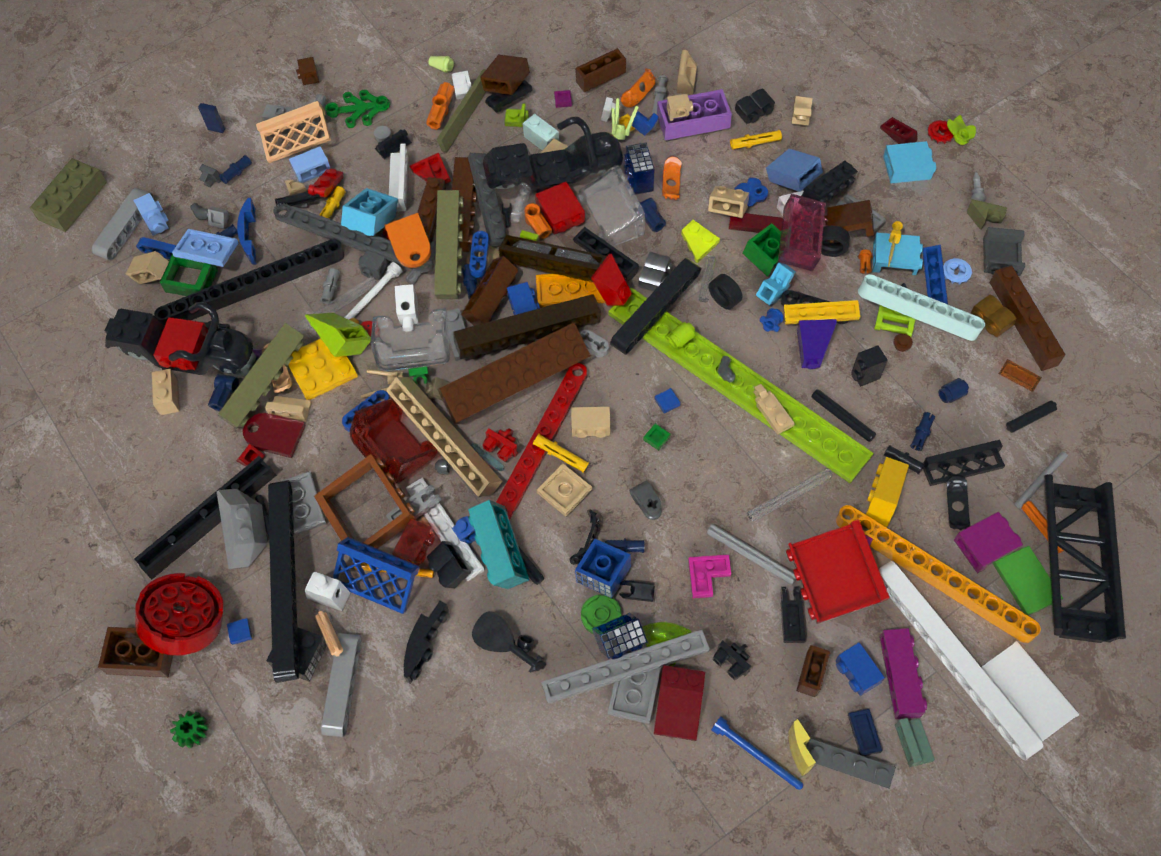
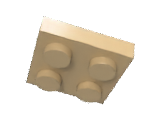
M562 464L537 489V494L566 517L592 491V486L565 464Z

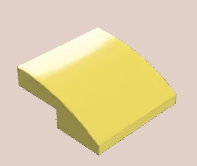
M797 719L788 732L789 745L794 762L803 776L810 772L816 762L805 747L810 737Z

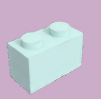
M533 114L523 123L524 137L541 150L553 139L559 141V131L536 114Z

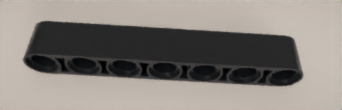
M684 258L613 335L610 345L627 355L694 282L701 272V267Z

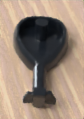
M489 611L483 613L476 621L472 630V638L479 647L492 652L511 651L531 666L529 669L530 673L545 668L544 658L538 655L535 659L515 644L512 630L505 618L500 614Z

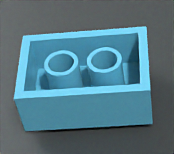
M366 188L343 205L341 225L349 230H357L367 236H374L396 217L398 198Z

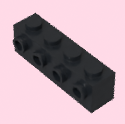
M846 160L809 184L798 202L810 212L814 211L819 206H823L828 200H831L836 194L841 193L846 187H850L855 182L856 178L854 177L858 171Z

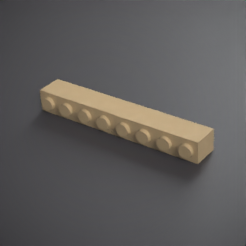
M395 377L386 392L478 497L492 496L503 481L410 377Z

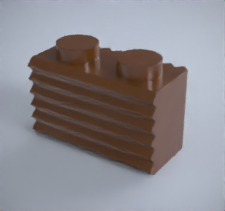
M810 645L801 671L797 692L816 697L819 694L828 659L830 658V651Z

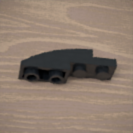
M442 601L438 602L429 617L421 613L410 634L403 666L404 678L409 684L412 683L413 679L416 680L420 676L421 667L431 659L433 647L429 641L436 637L439 625L445 623L449 616L448 606Z

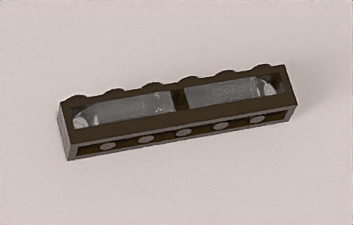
M510 235L505 236L499 247V257L504 256L513 265L593 282L591 277L607 257L601 254Z

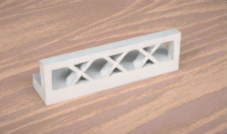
M400 144V153H391L389 196L398 198L396 212L407 211L408 153L406 144Z

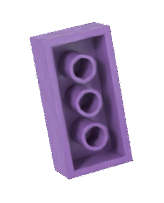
M723 89L689 95V101L693 103V111L689 112V116L673 118V121L669 120L667 100L657 101L658 120L665 140L730 128L732 114Z

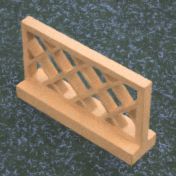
M318 101L256 124L257 130L261 135L268 163L331 140L325 119V110ZM315 118H321L318 125L312 123ZM305 123L306 125L302 131L297 129L299 124ZM310 126L316 128L312 135L306 133ZM290 129L287 137L281 135L283 130ZM320 130L324 131V137L316 138ZM294 132L300 134L296 141L291 139ZM275 135L271 143L267 141V136ZM304 136L310 138L306 144L300 143ZM279 137L285 139L281 147L275 145ZM288 142L294 143L292 149H285ZM273 147L279 149L276 155H270Z

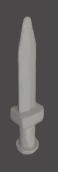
M664 74L658 77L659 84L655 87L654 91L655 101L652 114L655 113L656 115L657 101H662L666 97L665 83L668 81V78ZM657 120V122L655 123L653 129H655V127H656V125H657V123H658L659 120Z

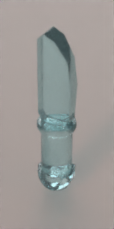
M470 444L491 468L498 471L504 470V466L488 454V452L481 449L478 444Z

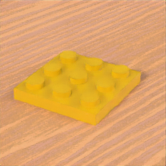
M321 339L301 347L298 351H293L291 354L293 359L288 364L306 400H311L358 377L348 357H334Z

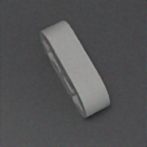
M589 330L579 332L582 338L589 337V340H585L584 343L591 354L597 357H605L609 353L608 341Z

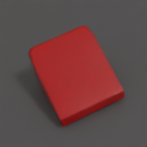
M249 444L236 461L247 466L258 456L263 459L265 455Z

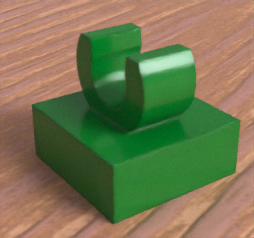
M428 366L408 369L409 376H414L413 381L416 384L418 377L424 379V384L427 383L428 379L424 374H429Z
M655 423L645 434L643 440L659 451L668 441L671 434Z

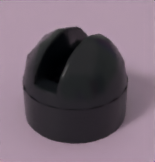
M520 635L517 640V646L527 653L530 652L534 645V639L526 635Z

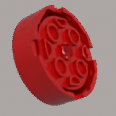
M174 573L159 577L142 589L135 605V628L139 638L149 648L162 654L187 655L198 652L210 645L221 630L223 617L222 596L211 582L200 576L195 578L185 576V573ZM180 606L184 607L185 609L184 612L174 610V608Z

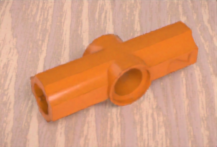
M448 82L440 84L437 95L432 99L433 105L426 121L427 126L431 127V129L437 130L441 128L444 117L449 113L448 107L455 89Z

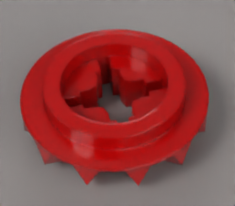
M934 121L928 127V136H931V140H937V143L943 142L945 144L947 141L951 142L954 137L948 129L946 121Z

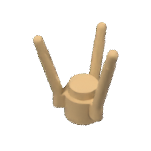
M367 370V373L386 375L388 384H391L395 377H404L403 371ZM376 391L363 394L361 398L369 397Z

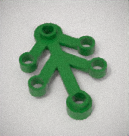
M361 90L359 92L360 99L353 96L351 92H345L343 94L344 102H352L355 105L338 107L336 103L331 102L325 106L326 114L331 118L337 117L340 113L354 112L345 119L346 126L354 128L356 120L366 110L372 109L368 114L362 116L363 125L370 126L373 123V117L380 111L389 109L390 101L385 96L375 97L368 90Z

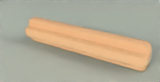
M319 611L315 615L317 624L331 655L338 657L343 652V648L327 613Z

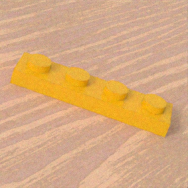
M858 300L790 304L783 307L785 325L798 324L799 320L836 319L837 321H853L860 319Z

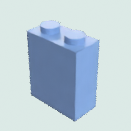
M792 149L785 151L766 167L770 182L799 192L823 173L819 157Z

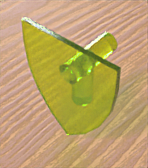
M667 622L650 623L639 627L642 629L646 639V647L691 633L690 630L682 626Z

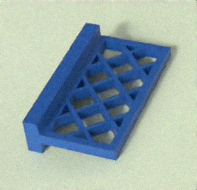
M349 537L339 542L336 550L339 553L333 578L338 580L340 573L344 571L349 582H341L349 592L404 614L414 578L418 574L420 566ZM344 555L350 556L354 564L347 566L344 561ZM363 562L367 563L372 571L365 574L360 564ZM354 566L360 574V577L355 579L349 570ZM378 571H386L390 579L383 581ZM374 574L379 584L372 586L367 576ZM399 577L408 580L407 586L401 589L397 581ZM362 579L367 589H359L356 581ZM392 581L396 592L391 594L385 585ZM380 586L385 597H378L374 589ZM399 594L402 600L401 606L395 604L392 596Z

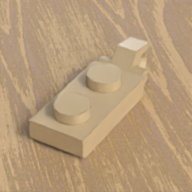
M762 384L755 386L753 393L757 397L755 398L756 406L778 435L793 427L794 421L771 391L767 392Z

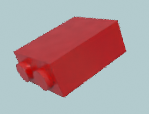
M567 182L535 194L536 204L540 207V212L551 227L554 235L585 222V211Z
M168 317L154 352V357L159 365L166 368L177 367L181 370H196L198 361H189L184 358L170 361L168 357L177 350H184L192 354L198 353L208 332L205 323Z

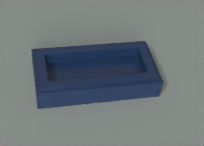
M200 103L198 109L207 129L223 133L225 127L216 106Z
M870 709L848 713L859 754L867 756L881 753L883 750Z

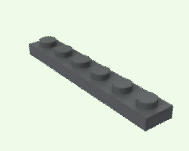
M470 152L468 160L486 233L489 237V245L500 246L506 236L495 188L491 189L487 185L483 167V158L486 154Z

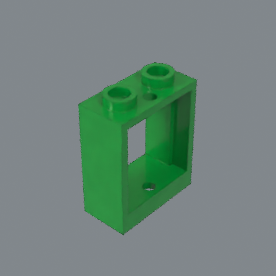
M172 254L160 279V284L166 293L188 296L211 287L218 270L215 265L174 257ZM180 266L201 270L195 285L173 281Z

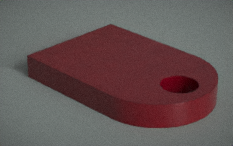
M259 413L247 420L243 427V436L248 445L251 444L258 450L292 458L306 425L302 421L274 414ZM251 427H259L256 432H249Z

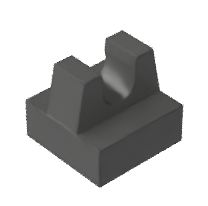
M204 164L200 166L199 170L202 174L199 179L204 182L205 186L211 188L215 182H221L220 174L216 169Z

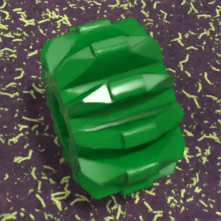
M187 711L185 716L178 714L180 720L172 721V724L176 727L170 729V733L174 734L172 740L178 742V745L182 748L185 745L188 748H192L194 742L197 745H201L199 739L201 737L207 738V735L203 733L209 729V726L205 724L207 719L204 716L201 717L199 712L193 714L191 711Z

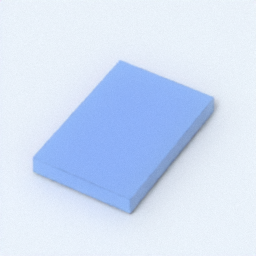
M188 229L172 253L174 257L224 267L238 245V240L236 238Z

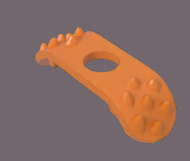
M646 68L635 84L622 94L621 102L625 107H633L638 104L654 87L656 80L651 69ZM641 82L645 84L644 92L639 88Z
M675 156L668 157L663 168L662 196L665 199L669 197L671 200L673 198L674 200L680 199L681 161ZM669 179L674 180L676 185L669 186L666 181Z

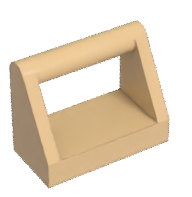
M683 50L681 53L677 93L693 95L697 64L687 50Z

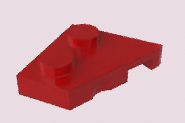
M439 153L409 166L413 173L426 182L429 177L443 179L445 184L451 182Z

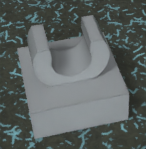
M212 206L208 208V225L225 229L229 219V211Z

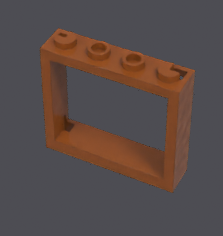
M370 454L314 495V498L341 541L347 537L354 538L330 499L372 468H374L402 514L363 543L378 549L417 520L413 514L415 512L414 507L409 502L406 503L404 500L406 495L400 487L396 488L394 484L396 482L395 478L390 472L387 473L385 471L386 465L380 457L376 458Z

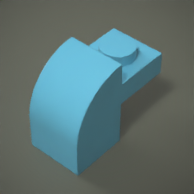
M782 261L779 262L771 277L762 282L756 296L769 306L776 303L782 297L783 292L791 286L789 283L796 271Z

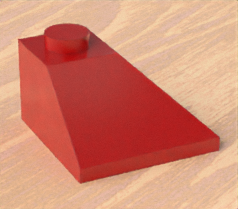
M608 254L591 279L607 306H621L629 299L632 291L612 254Z

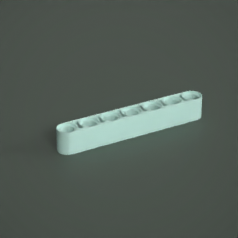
M866 275L858 288V294L864 299L970 341L976 340L985 327L984 320L978 316L875 275Z

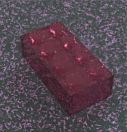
M791 193L783 210L778 262L809 271L814 270L821 259L825 214L824 202Z

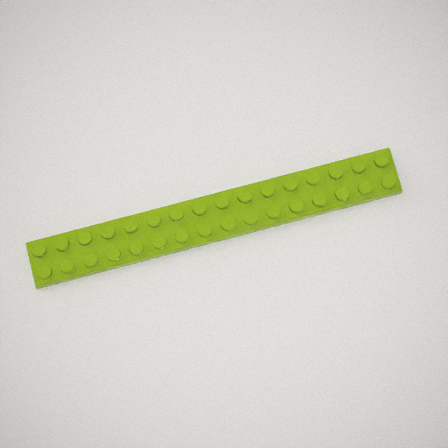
M632 287L630 288L632 294L626 303L621 306H613L608 311V315L622 325L647 299ZM667 311L642 338L773 430L756 406L755 398L757 397L753 393L754 387L762 384L767 392L771 391L795 423L793 427L780 433V435L851 484L874 454L872 451L696 331L694 332L695 337L684 346L675 349L669 343L667 337L682 322ZM723 356L731 359L729 368L736 376L735 380L730 383L727 380H723L718 374V367Z

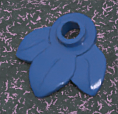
M749 178L747 183H740L734 188V190L741 189L744 192H749L748 207L753 206L756 202L765 201L768 196V189L757 178Z

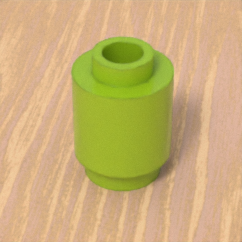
M682 322L669 333L667 339L677 349L695 337V328L691 323Z

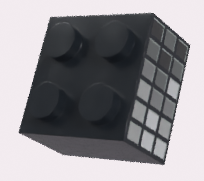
M298 627L299 678L310 682L327 644L323 636ZM271 650V652H270V654H269V656H268V658H267V660H266L271 667H272V650Z

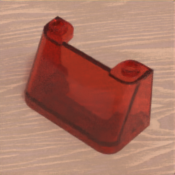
M393 398L356 411L350 428V438L365 458L370 454L376 458H381L382 462L386 465L385 471L392 474L396 480L394 482L396 485L435 458L438 450L428 440L422 442V444L418 442L400 421L403 410Z

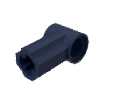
M651 197L634 205L637 216L640 219L643 218L652 231L658 232L666 225L665 220L657 211L655 201Z
M220 373L216 375L214 380L215 389L208 403L210 408L215 411H221L231 397V394L238 388V377Z

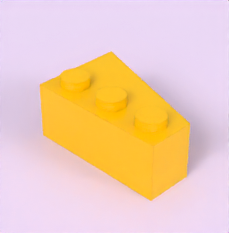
M888 457L885 458L883 464L879 463L876 474L879 476H875L871 487L874 490L871 489L867 501H869V505L866 511L867 516L886 528L898 504L909 467L908 464Z

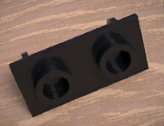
M400 129L399 132L392 135L391 139L387 138L382 142H378L375 150L383 159H386L391 153H396L400 150V144L408 146L412 142L407 137V131Z

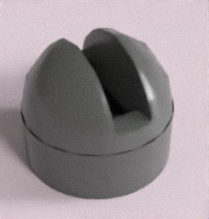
M440 459L435 463V470L439 474H449V463L446 459Z

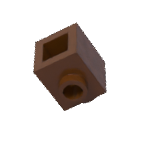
M314 57L298 59L299 69H296L298 79H302L303 86L319 83Z

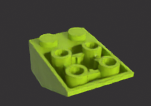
M335 313L305 315L310 325L315 329L334 357L362 354L372 340L363 326Z

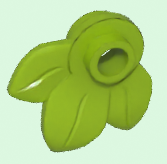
M961 115L957 116L954 120L948 119V129L954 135V139L958 144L965 145L969 142V139L975 137L976 126H966Z

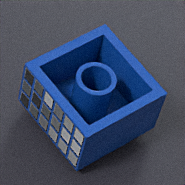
M594 539L575 569L576 582L613 598L620 586L619 584L624 580L631 568V554Z

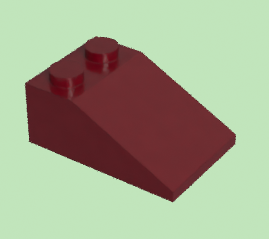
M663 665L654 735L691 741L697 740L705 671Z

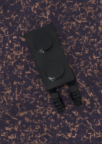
M799 586L793 588L794 600L791 601L787 599L786 587H781L780 605L783 643H805L802 600H800Z

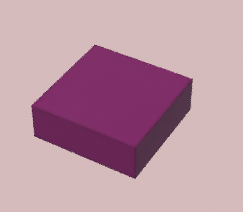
M570 90L554 91L556 108L572 107Z

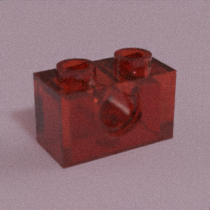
M410 518L392 553L393 556L417 566L423 564L428 547L432 546L436 536L433 528ZM414 542H420L417 547H411Z

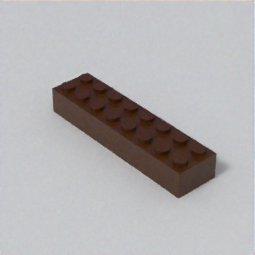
M572 323L437 390L453 422L457 423L591 355L575 323Z

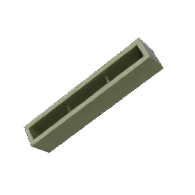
M437 190L435 296L437 299H459V294L462 293V283H459V276H462V265H459V260L463 258V250L460 248V242H463V231H460V224L464 222L463 214H461V207H464V197H461L459 190Z
M285 323L217 416L236 429L239 425L243 427L249 419L246 415L250 410L253 412L260 404L258 401L260 396H266L271 389L269 386L272 380L277 381L282 374L280 371L283 365L288 366L293 359L291 356L294 350L298 351L304 344L301 341L304 335Z

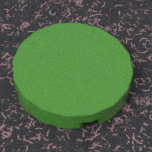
M595 595L588 598L581 610V621L585 629L594 634V628H599V626L617 619L619 624L618 618L622 617L618 602L604 595Z

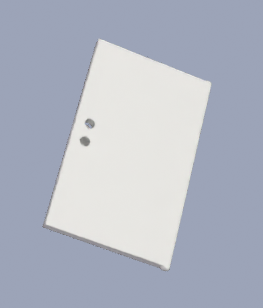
M1017 641L981 667L1042 742L1073 718L1079 716V713Z

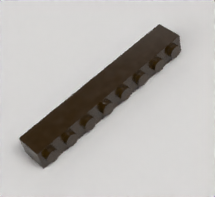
M594 294L453 331L454 343L460 360L468 359L497 349H506L515 344H524L530 340L541 339L572 323H575L577 329L581 326L596 324L600 322L601 310Z

